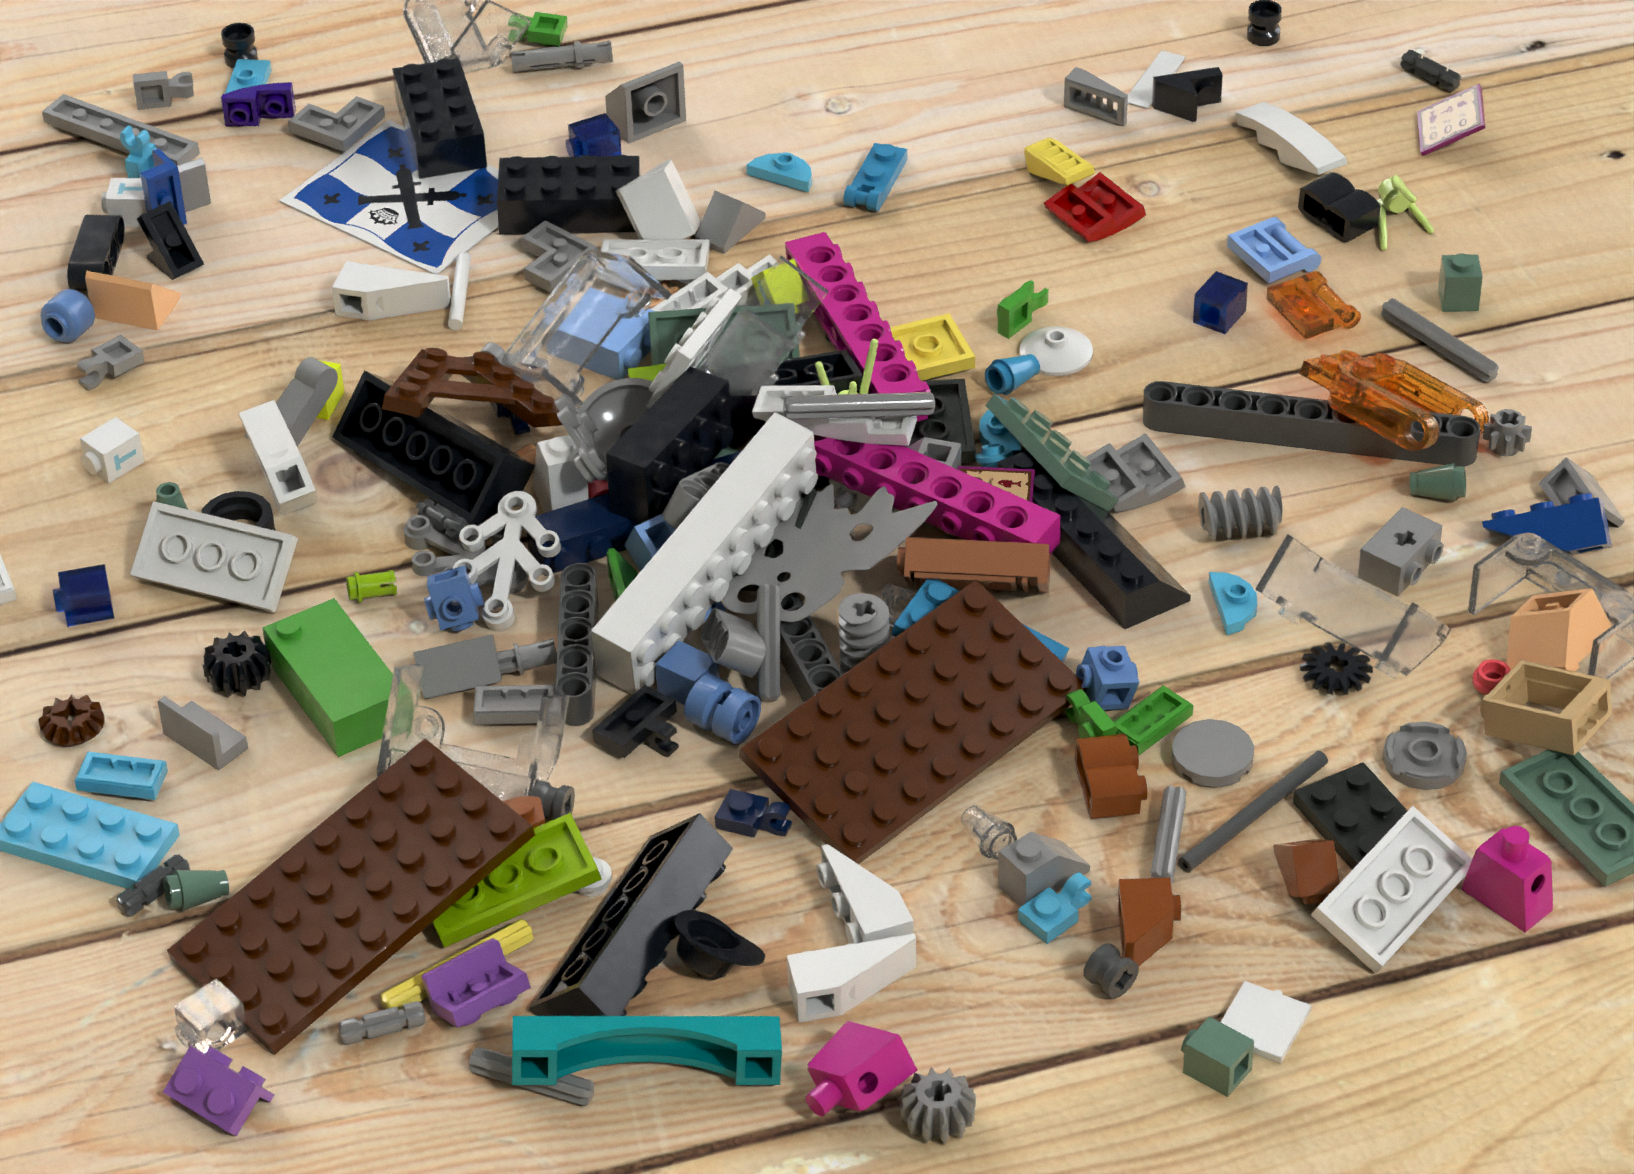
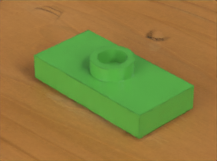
M1163 685L1114 721L1117 725V734H1126L1129 745L1137 747L1139 756L1193 716L1194 705Z

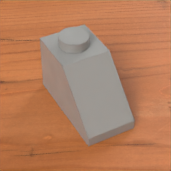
M1029 832L998 851V887L1020 906L1026 904L1048 887L1055 892L1060 890L1075 873L1080 872L1084 875L1090 871V865L1063 841L1034 832Z

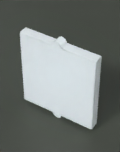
M1244 981L1222 1018L1221 1023L1253 1039L1254 1054L1282 1063L1309 1016L1312 1005L1282 995L1281 990L1271 991Z

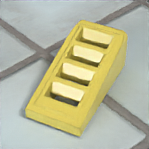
M1046 138L1024 149L1028 173L1068 186L1095 173L1093 165L1053 138Z

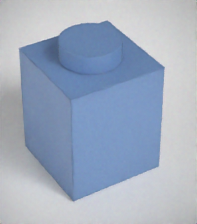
M678 641L655 664L657 691L683 705L686 703L690 690L702 676L711 674L720 678L719 664L713 662L710 654L681 641Z

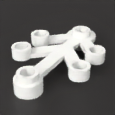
M514 491L506 494L498 504L497 514L479 526H465L459 534L463 548L469 552H475L483 547L486 539L505 528L504 537L473 560L460 559L453 566V569L464 565L466 569H471L472 571L468 575L471 584H473L477 580L478 575L499 562L492 597L484 603L481 610L485 625L493 631H504L514 623L515 613L508 599L516 562L530 577L532 587L540 592L548 591L555 583L552 569L547 565H540L520 542L523 528L536 541L538 551L542 556L554 557L561 550L559 536L554 531L546 530L535 518L537 513L536 502L530 494L523 491ZM519 505L523 506V507H522L521 509H519V510H516V511L511 510V509H512L513 507H515V506H519ZM471 535L478 536V538L475 541H466V539ZM551 540L555 542L551 547L542 546L546 541ZM540 575L548 576L545 581H536V578ZM503 607L499 613L491 612L495 608Z

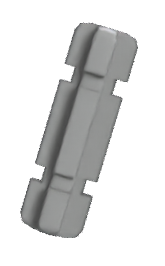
M415 1001L404 1004L402 1009L399 1010L396 1006L362 1015L363 1017L360 1020H357L356 1017L342 1020L339 1023V1032L342 1042L349 1045L360 1042L362 1037L367 1036V1039H372L402 1031L404 1026H407L408 1029L422 1026L425 1023V1013L422 1004Z

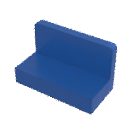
M159 148L152 151L155 167L140 173L146 211L149 212L171 201L183 225L187 224L178 167Z

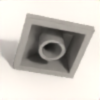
M680 61L623 83L605 96L607 124L628 144L686 121L684 69Z

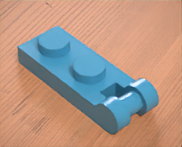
M874 143L852 184L847 185L845 189L844 205L856 207L858 204L867 206V210L879 212L907 162V149L894 147L890 144Z

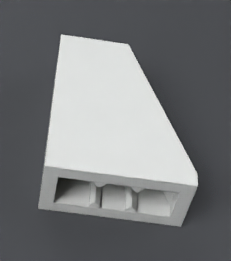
M570 435L537 442L533 489L544 513L589 499L588 482L572 460L578 454V448Z

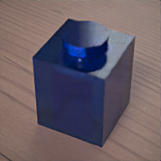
M606 113L568 124L569 139L565 143L570 157L622 155L620 130Z
M1215 271L1195 293L1193 323L1226 334L1246 312L1248 283Z
M105 564L58 572L60 588L53 589L56 611L65 612L67 627L114 619Z

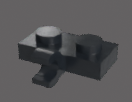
M644 685L592 730L594 743L625 758L643 741L647 740L660 755L669 757L679 748L676 742L670 740L677 733V729L666 722L677 712L676 700Z

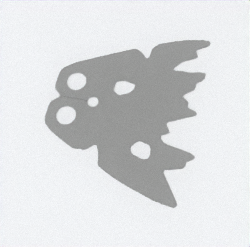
M830 484L822 491H816L817 494L801 529H799L795 524L804 498H800L790 518L786 521L781 520L775 527L773 536L767 544L768 546L774 539L783 542V554L776 558L766 557L764 554L767 546L764 548L758 547L752 555L747 570L742 575L736 574L730 580L728 591L723 598L724 605L729 611L752 615L757 613V600L743 603L738 599V592L748 585H757L759 587L764 584L777 585L780 588V621H800L839 594L841 587L844 585V580L841 576L842 572L869 570L924 523L938 505L937 502L933 501L893 513L894 496L888 494L886 487L883 486L877 490L858 513L849 515L848 508L834 510L833 484ZM866 524L873 526L872 532L861 541H853L849 535L857 525ZM783 572L790 573L791 576L788 581L779 582L777 580L779 574ZM800 593L805 596V604L798 610L787 611L781 607L782 599L788 594Z

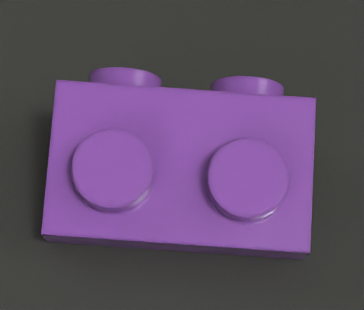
M494 938L422 975V981L433 1013L455 1027L475 1023L483 1013L496 1006L512 1003L519 994L531 988L527 974L506 962L500 942Z
M190 1046L163 1090V1093L235 1136L238 1135L259 1097L271 1102L275 1095L262 1087L266 1080L265 1078L242 1066L239 1073L229 1067L233 1059L211 1046L206 1053Z

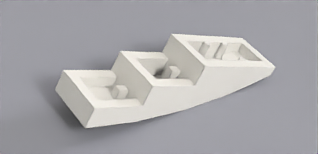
M1261 102L1235 112L1237 125L1255 130L1258 144L1277 149L1279 163L1317 175L1347 164L1346 157L1323 135L1284 109Z
M769 254L748 269H745L738 263L717 278L706 272L650 310L669 311L707 308L715 296L721 299L730 288L742 295L737 306L754 305L760 302L751 277L781 263Z
M834 385L761 386L752 414L754 418L767 422L774 412L785 417L783 404L787 396L837 395ZM887 416L790 420L813 431L814 435L867 444L909 446L917 417Z

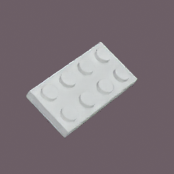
M730 288L721 299L717 296L712 299L705 312H701L692 328H688L679 344L676 343L664 361L666 363L665 368L657 374L648 389L654 394L646 407L650 408L690 366L693 368L699 366L711 351L741 300L742 295Z
M153 501L130 575L137 579L275 613L298 538L291 534Z
M1412 806L1324 899L1311 916L1376 974L1467 875L1472 858Z

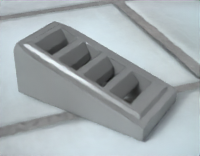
M1075 67L1065 77L1064 107L1120 126H1124L1127 123L1128 95L1078 67ZM1103 98L1107 99V105L1103 103ZM1114 102L1118 103L1117 110L1113 109Z

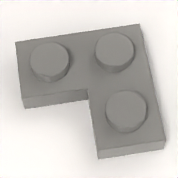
M357 96L337 113L308 104L288 121L289 130L291 133L345 152L384 119L385 112L384 106Z
M546 220L521 237L522 249L538 256L537 259L524 267V279L550 293L599 258L597 246Z

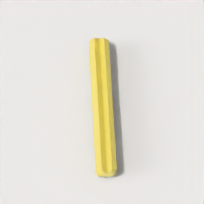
M519 919L382 992L380 1001L383 1009L397 1006L399 1010L402 1009L404 1004L415 1001L421 1002L428 998L422 981L423 974L491 938L500 942L504 956L527 945L534 939L530 925L524 919Z

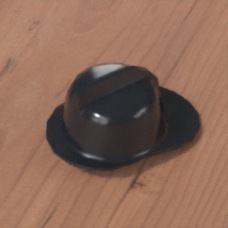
M684 910L677 914L674 922L676 929L680 933L676 947L678 958L684 965L704 979L716 980L725 977L734 964L757 966L764 963L766 955L763 950L734 932L720 919L696 910Z

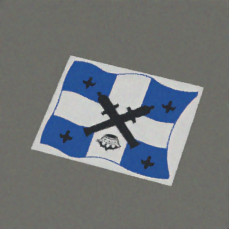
M388 120L279 201L431 273L438 274L453 263L459 253L467 252L499 227L497 211L499 169L487 164V168L419 178L404 127Z

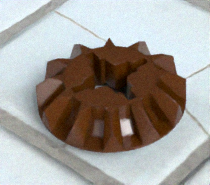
M71 694L67 700L62 701L55 698L53 706L43 707V716L38 721L41 734L46 740L56 745L73 746L85 743L98 735L104 726L105 716L100 702H92L88 695L76 699ZM69 715H76L72 725L69 726L68 721H66Z

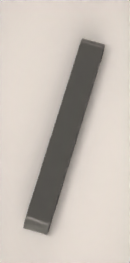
M1156 381L1148 384L1144 389L1143 424L1150 430L1440 465L1455 463L1456 466H1469L1477 459L1480 424L1475 419L1467 416L1166 381Z

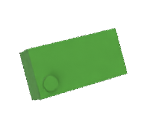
M335 598L262 627L265 645H267L272 662L270 666L338 757L411 726L406 690Z

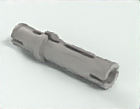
M611 40L585 44L577 41L574 42V45L511 51L513 73L565 66H577L578 69L584 68L583 65L613 62Z

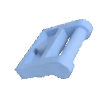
M1277 217L1269 218L1229 234L1227 238V247L1269 284L1301 270L1312 272L1319 267L1322 260L1320 254L1314 249H1307L1285 230V224Z

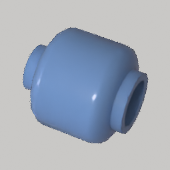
M66 289L57 293L42 307L40 317L42 327L49 337L60 342L69 343L77 340L94 324L95 312L90 300L84 294L77 290Z

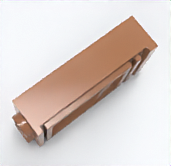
M906 537V547H898L897 571H899L900 576H904L908 586H914V581H916L917 586H922L926 579H938L953 588H965L977 580L987 590L1017 591L1018 586H1022L1023 591L1029 592V586L1038 587L1039 593H1049L1050 545Z

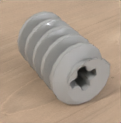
M1278 485L1274 486L1271 494L1266 487H1259L1256 496L1251 488L1243 489L1241 498L1235 489L1228 490L1225 499L1220 491H1214L1210 501L1205 492L1199 494L1200 523L1203 530H1207L1211 540H1216L1217 531L1221 528L1226 539L1231 538L1233 527L1238 528L1241 537L1247 536L1249 526H1253L1256 535L1261 536L1265 524H1268L1272 535L1277 534L1283 512L1282 497Z
M866 593L849 595L841 601L838 607L840 615V670L842 674H845L890 641L889 608L877 596Z

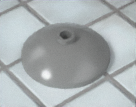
M641 378L618 379L599 387L583 402L579 413L587 411L597 423L599 429L594 432L593 443L594 448L603 456L649 409L646 406L654 393L648 389L653 381Z

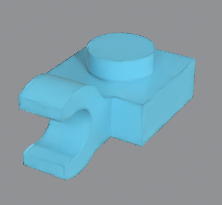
M128 125L120 133L121 143L130 152L125 159V170L128 178H141V172L155 167L152 151L156 149V146L149 143L150 136L147 130L143 129L135 137L132 126Z
M1078 872L1066 881L1058 894L1048 887L1018 909V921L1048 944L1079 922L1077 909L1084 907L1092 899V896L1085 891L1091 885V881Z

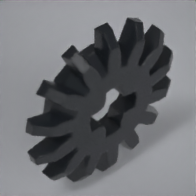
M1327 642L1324 644L1325 650L1319 646H1314L1310 650L1312 653L1302 656V660L1306 662L1300 664V671H1309L1303 676L1305 682L1314 679L1315 683L1312 688L1315 690L1323 687L1327 689V694L1333 695V691H1342L1343 695L1349 694L1348 689L1352 687L1357 691L1362 689L1359 680L1369 683L1371 677L1367 674L1373 673V666L1367 664V662H1370V658L1367 655H1358L1360 649L1357 647H1353L1345 652V643H1340L1338 650H1334L1333 645ZM1330 662H1338L1340 666H1344L1343 672H1336L1334 668H1329Z

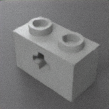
M1402 507L1361 548L1358 578L1398 597L1409 585L1413 586L1418 582L1422 572L1430 563L1435 564L1439 560L1444 548L1443 543H1441L1443 525Z

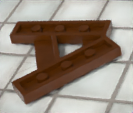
M439 348L421 349L385 393L382 407L384 410L420 417L435 397L500 403L533 428L563 426L557 417L559 410L552 397L534 388L533 383L521 379L514 374L513 369L503 366L495 360L493 355L485 352L473 353V356L454 357L447 355L445 350ZM453 374L462 375L471 383L448 380Z

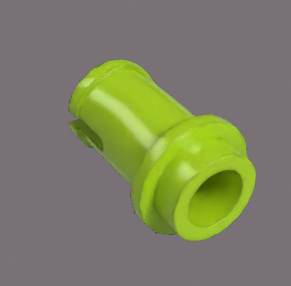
M394 570L359 575V572H354L353 576L346 577L349 600L356 599L358 603H361L363 598L397 595V586L391 583L396 582Z

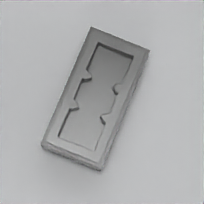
M556 685L476 686L473 714L474 724L556 723Z

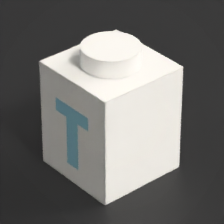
M111 178L108 191L102 193L101 205L103 213L122 215L125 227H141L137 218L147 213L141 178Z
M117 417L80 438L83 451L81 460L84 467L89 473L98 475L107 483H111L144 463L139 433Z

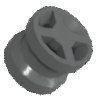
M542 780L536 783L531 796L541 798L545 819L554 820L568 813L572 815L575 792L572 786L562 785L556 788L552 787L550 782Z
M1109 943L1097 948L1089 957L1084 967L1085 979L1092 984H1100L1103 992L1113 999L1121 997L1131 988L1139 972V966L1135 961L1127 957L1122 958L1118 948Z

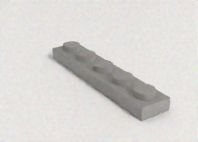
M65 94L42 111L44 123L129 154V150L120 141V133L128 125L132 126L135 137L143 129L147 130L150 136L149 143L155 144L156 149L159 148L176 166L190 162L200 154L197 142Z

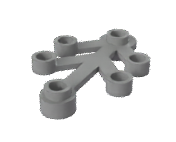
M564 394L554 403L559 410L557 417L578 448V454L572 460L579 472L589 483L596 479L600 481L604 479L608 482L606 455L603 456L594 448L593 443L594 432L599 427L587 411L580 414L571 398Z
M424 515L410 517L404 526L405 543L409 548L423 550L434 546L452 555L435 558V555L430 551L415 553L412 556L413 571L419 576H429L434 572L451 570L458 560H473L486 551L485 543L478 551L469 552L465 550L460 541L454 540L446 534L435 530L433 523ZM467 521V522H468L467 525H475V524H472L471 522ZM505 528L492 535L493 544L503 539ZM471 535L468 537V541H475L478 536ZM499 562L478 575L474 583L478 582L479 585L494 584ZM517 562L515 563L510 594L521 591L529 579V576Z

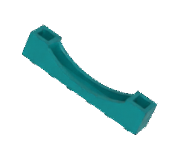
M513 1016L512 1085H557V1079L574 1072L597 1066L629 1062H662L699 1067L734 1078L736 1085H780L782 1062L779 1016Z

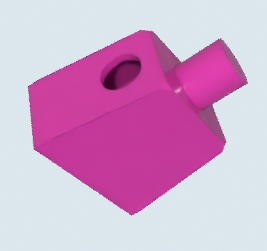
M1510 826L1499 830L1477 848L1462 885V890L1526 933L1553 911L1552 861L1548 855L1529 843L1530 835L1526 829L1520 826Z
M847 1021L808 1063L807 1070L816 1087L805 1096V1101L809 1108L821 1117L826 1115L836 1105L858 1112L863 1111L913 1075L917 1068L900 1035Z

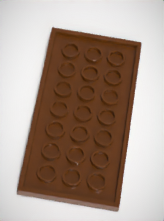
M975 580L741 747L739 758L784 803L790 805L791 810L825 844L830 845L855 863L860 864L1071 706V703L1066 698V694L1082 689L1083 681Z
M425 738L166 951L170 959L275 1055L533 838L535 832L529 822Z

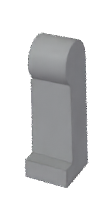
M308 357L299 364L295 372V378L292 379L276 402L297 447L334 391L338 380V374L335 369L313 357Z

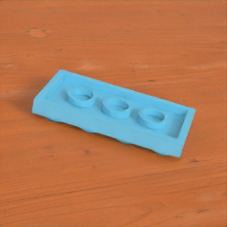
M32 782L0 823V851L133 890V884L157 868L180 834L177 823Z

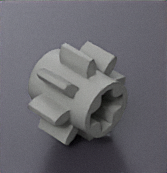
M1504 409L1496 414H1491L1490 421L1484 424L1483 439L1490 440L1489 449L1501 456H1513L1519 451L1523 452L1525 443L1530 442L1532 426L1525 425L1526 417L1512 409Z

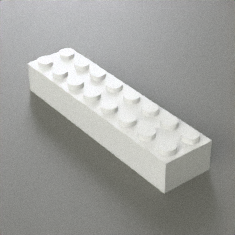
M776 412L773 413L591 630L597 675L632 695L644 685L651 686L655 682V664L678 641L683 642L692 629L697 630L701 626L709 608L714 602H720L726 595L730 580L736 574L742 575L747 570L753 553L758 547L764 548L767 546L773 536L775 527L781 520L786 521L790 518L796 503L801 498L802 492L809 494L815 487L818 474L816 473L815 458L817 452L814 445L813 431Z

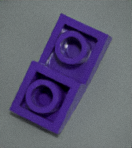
M292 82L246 87L225 93L221 97L225 126H259L261 118H292L296 112Z

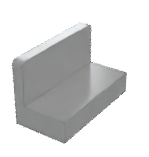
M1567 457L1539 482V485L1550 501H1553L1554 506L1569 504L1568 498L1571 496L1592 493V498L1599 497L1603 501L1606 518L1618 527L1625 522L1594 476Z
M494 635L413 652L423 697L432 698L476 688V686L501 682L502 676L496 654L497 649Z
M165 696L157 701L163 734L218 771L248 749L246 736L193 701H190L183 707Z

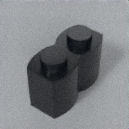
M1330 172L1300 188L1298 202L1300 212L1313 223L1323 225L1333 237L1340 241L1349 242L1378 226L1381 206L1377 200L1369 193L1355 189L1348 179L1338 173Z

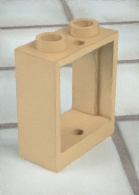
M1521 660L1490 693L1484 696L1481 702L1480 712L1481 716L1484 717L1485 735L1575 755L1612 715L1610 679ZM1529 701L1564 710L1558 714L1524 705Z

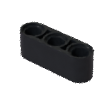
M87 214L84 216L68 263L67 280L70 289L87 290L85 281L86 271L113 276L124 242L125 226L122 215Z

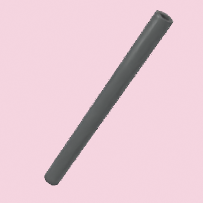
M1316 751L1182 856L1178 860L1181 869L1187 873L1195 869L1328 763L1327 756L1322 751Z

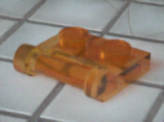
M1318 271L1267 288L1266 299L1305 339L1341 326L1351 329L1361 319V313L1353 305H1347L1327 285V279ZM1316 295H1318L1328 305V307Z

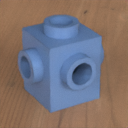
M465 565L427 576V588L430 596L424 598L430 620H438L441 630L450 628L451 631H461L471 627L474 624L473 621L479 620V606L484 605L482 592L478 582L471 584Z
M1125 646L1088 647L1082 663L1076 669V675L1083 681L1082 689L1087 688L1086 695L1090 703L1096 701L1103 710L1129 708L1140 682L1136 664L1131 662Z

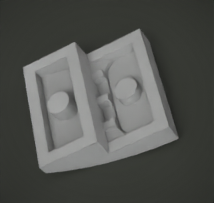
M1146 433L1118 450H1115L1108 443L1086 457L1091 462L1088 469L1091 472L1093 470L1098 472L1111 483L1108 489L1118 499V502L1113 507L1115 512L1132 510L1152 504L1186 487L1181 475Z

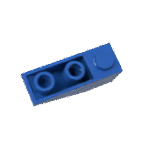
M1592 493L1571 496L1568 498L1569 504L1554 506L1553 501L1530 505V512L1516 515L1514 509L1498 511L1491 514L1492 520L1482 522L1483 527L1489 532L1571 555L1612 547L1604 503L1599 497L1592 498Z

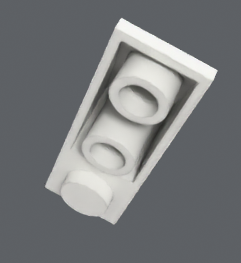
M346 261L332 286L335 315L370 321L450 308L451 305L449 276Z
M275 400L240 412V419L280 515L284 516L317 503L316 490Z
M821 845L822 863L817 864L818 879L822 888H829L831 892V903L838 919L843 917L846 923L845 931L849 944L914 934V921L898 890L830 845Z
M915 933L787 955L788 986L798 1023L841 1016L916 968Z

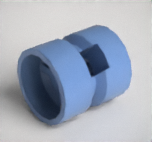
M706 674L690 690L684 707V716L688 722L704 730H712L716 736L738 745L744 742L756 727L761 712V701L757 696L743 689L733 688L730 683L714 675Z

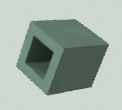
M1478 254L1442 255L1438 285L1442 312L1479 311L1483 276Z
M1209 1016L1197 1030H1190L1182 1043L1181 1051L1184 1053L1183 1073L1228 1097L1252 1070L1254 1040Z

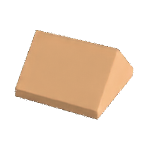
M86 271L85 275L89 300L94 307L95 318L158 331L180 300L181 293L153 283Z

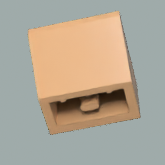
M1593 589L1532 595L1510 618L1507 665L1510 671L1521 660L1574 672L1577 671L1580 667L1579 663L1588 654L1596 651L1602 645L1601 641L1613 630Z

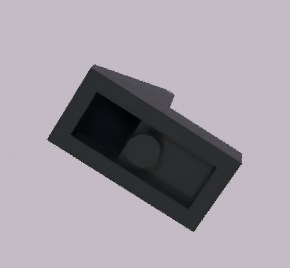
M1214 67L1153 77V108L1191 122H1196L1197 106L1221 102L1223 74L1220 68Z
M171 201L137 218L153 248V251L147 255L148 260L172 280L204 265Z

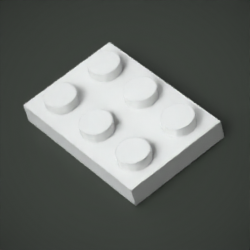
M603 239L597 264L598 280H607L615 284L624 283L627 280H642L650 284L660 283L663 280H678L681 283L689 284L707 272L710 240Z

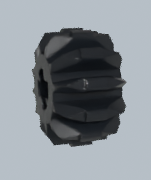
M246 631L242 632L239 636H233L229 632L227 638L216 637L214 638L213 645L205 648L204 676L207 677V682L211 683L215 692L225 691L228 697L232 696L235 692H242L246 696L247 690H260L261 683L269 680L271 672L270 663L272 662L270 651L267 649V645L263 644L260 636L249 637Z

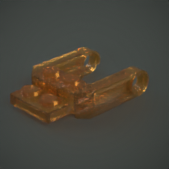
M1342 350L1341 353L1331 355L1323 354L1317 358L1304 360L1299 372L1300 375L1329 390L1328 402L1331 408L1409 451L1427 449L1435 444L1438 439V423L1433 415L1428 412L1461 415L1464 409H1468L1472 412L1474 419L1480 424V435L1483 433L1484 424L1489 423L1488 411L1480 401L1410 363L1384 353H1376L1373 356L1364 358L1348 350ZM1414 421L1420 422L1424 428V437L1420 442L1415 440L1411 434V425Z

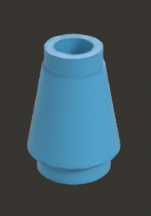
M1032 354L996 359L985 370L986 384L995 394L1008 395L1039 373V361Z

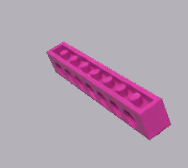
M826 232L785 242L786 260H795L810 296V299L806 302L836 351L848 350L863 374L871 340H878L868 394L930 392L927 382L919 379L914 362L912 360L908 361L905 357L904 348L900 340H894L888 321H882L875 301H869L863 282H857L855 279L852 265L849 262H844L839 245L837 243L833 244ZM928 415L916 416L917 422L928 419Z
M814 435V445L817 452L815 458L816 473L818 475L825 476L869 497H872L878 489L885 486L888 494L894 496L893 508L900 511L936 501L938 505L925 522L944 530L948 534L956 535L964 540L1049 544L1050 554L1060 543L1059 514L903 445L867 444Z

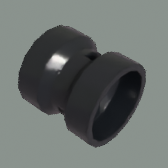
M1258 0L1250 4L1248 19L1251 23L1247 28V39L1249 42L1258 46H1271L1280 40V26L1278 25L1282 14L1280 4L1271 0Z
M233 23L223 28L221 36L222 43L226 47L224 56L228 67L234 69L237 59L258 60L257 48L253 45L255 42L254 28L251 25Z

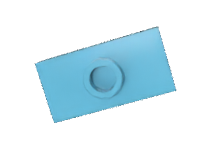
M237 59L225 93L267 84L271 73L270 60Z
M88 751L75 778L76 789L78 791L156 800L168 772L167 763L163 760Z

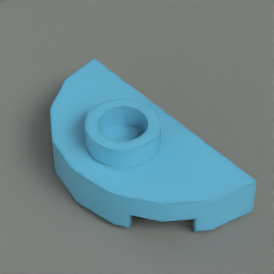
M791 153L766 154L753 159L746 165L747 175L805 192H809L812 186L810 166L803 159Z
M987 410L981 417L979 425V439L982 445L1001 442L1004 444V448H1012L1013 455L1020 453V442L990 410Z
M1209 572L1208 582L1226 635L1242 631L1245 624L1257 614V593L1250 583L1239 576L1225 572Z

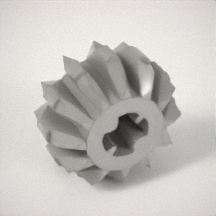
M931 1067L927 1076L914 1073L911 1083L904 1084L901 1092L900 1116L903 1122L907 1123L910 1135L922 1133L926 1143L933 1137H939L945 1144L949 1135L962 1138L965 1128L972 1127L975 1119L976 1095L974 1094V1089L968 1087L965 1076L954 1078L950 1068L943 1074H937Z

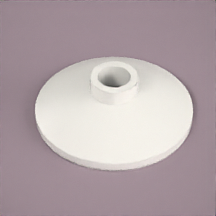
M1051 326L1029 333L1020 344V356L1034 355L1040 364V374L1065 376L1081 371L1090 363L1093 356V347L1090 340L1081 332L1067 327Z

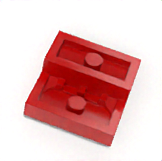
M1101 172L1079 188L1073 184L1065 186L1044 202L1046 209L1087 242L1107 238L1128 228L1146 216L1144 206Z

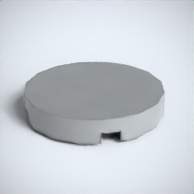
M1213 719L1195 721L1181 728L1174 737L1171 760L1176 771L1181 776L1184 773L1191 777V782L1197 785L1207 787L1228 786L1240 781L1241 775L1245 774L1246 771L1248 774L1252 769L1254 745L1250 736L1237 725Z
M1413 722L1400 726V731L1394 734L1392 732L1387 736L1383 750V761L1388 773L1395 780L1408 787L1422 790L1441 789L1453 784L1463 774L1467 752L1461 738L1457 735L1456 739L1453 735L1449 734L1450 729L1430 722Z

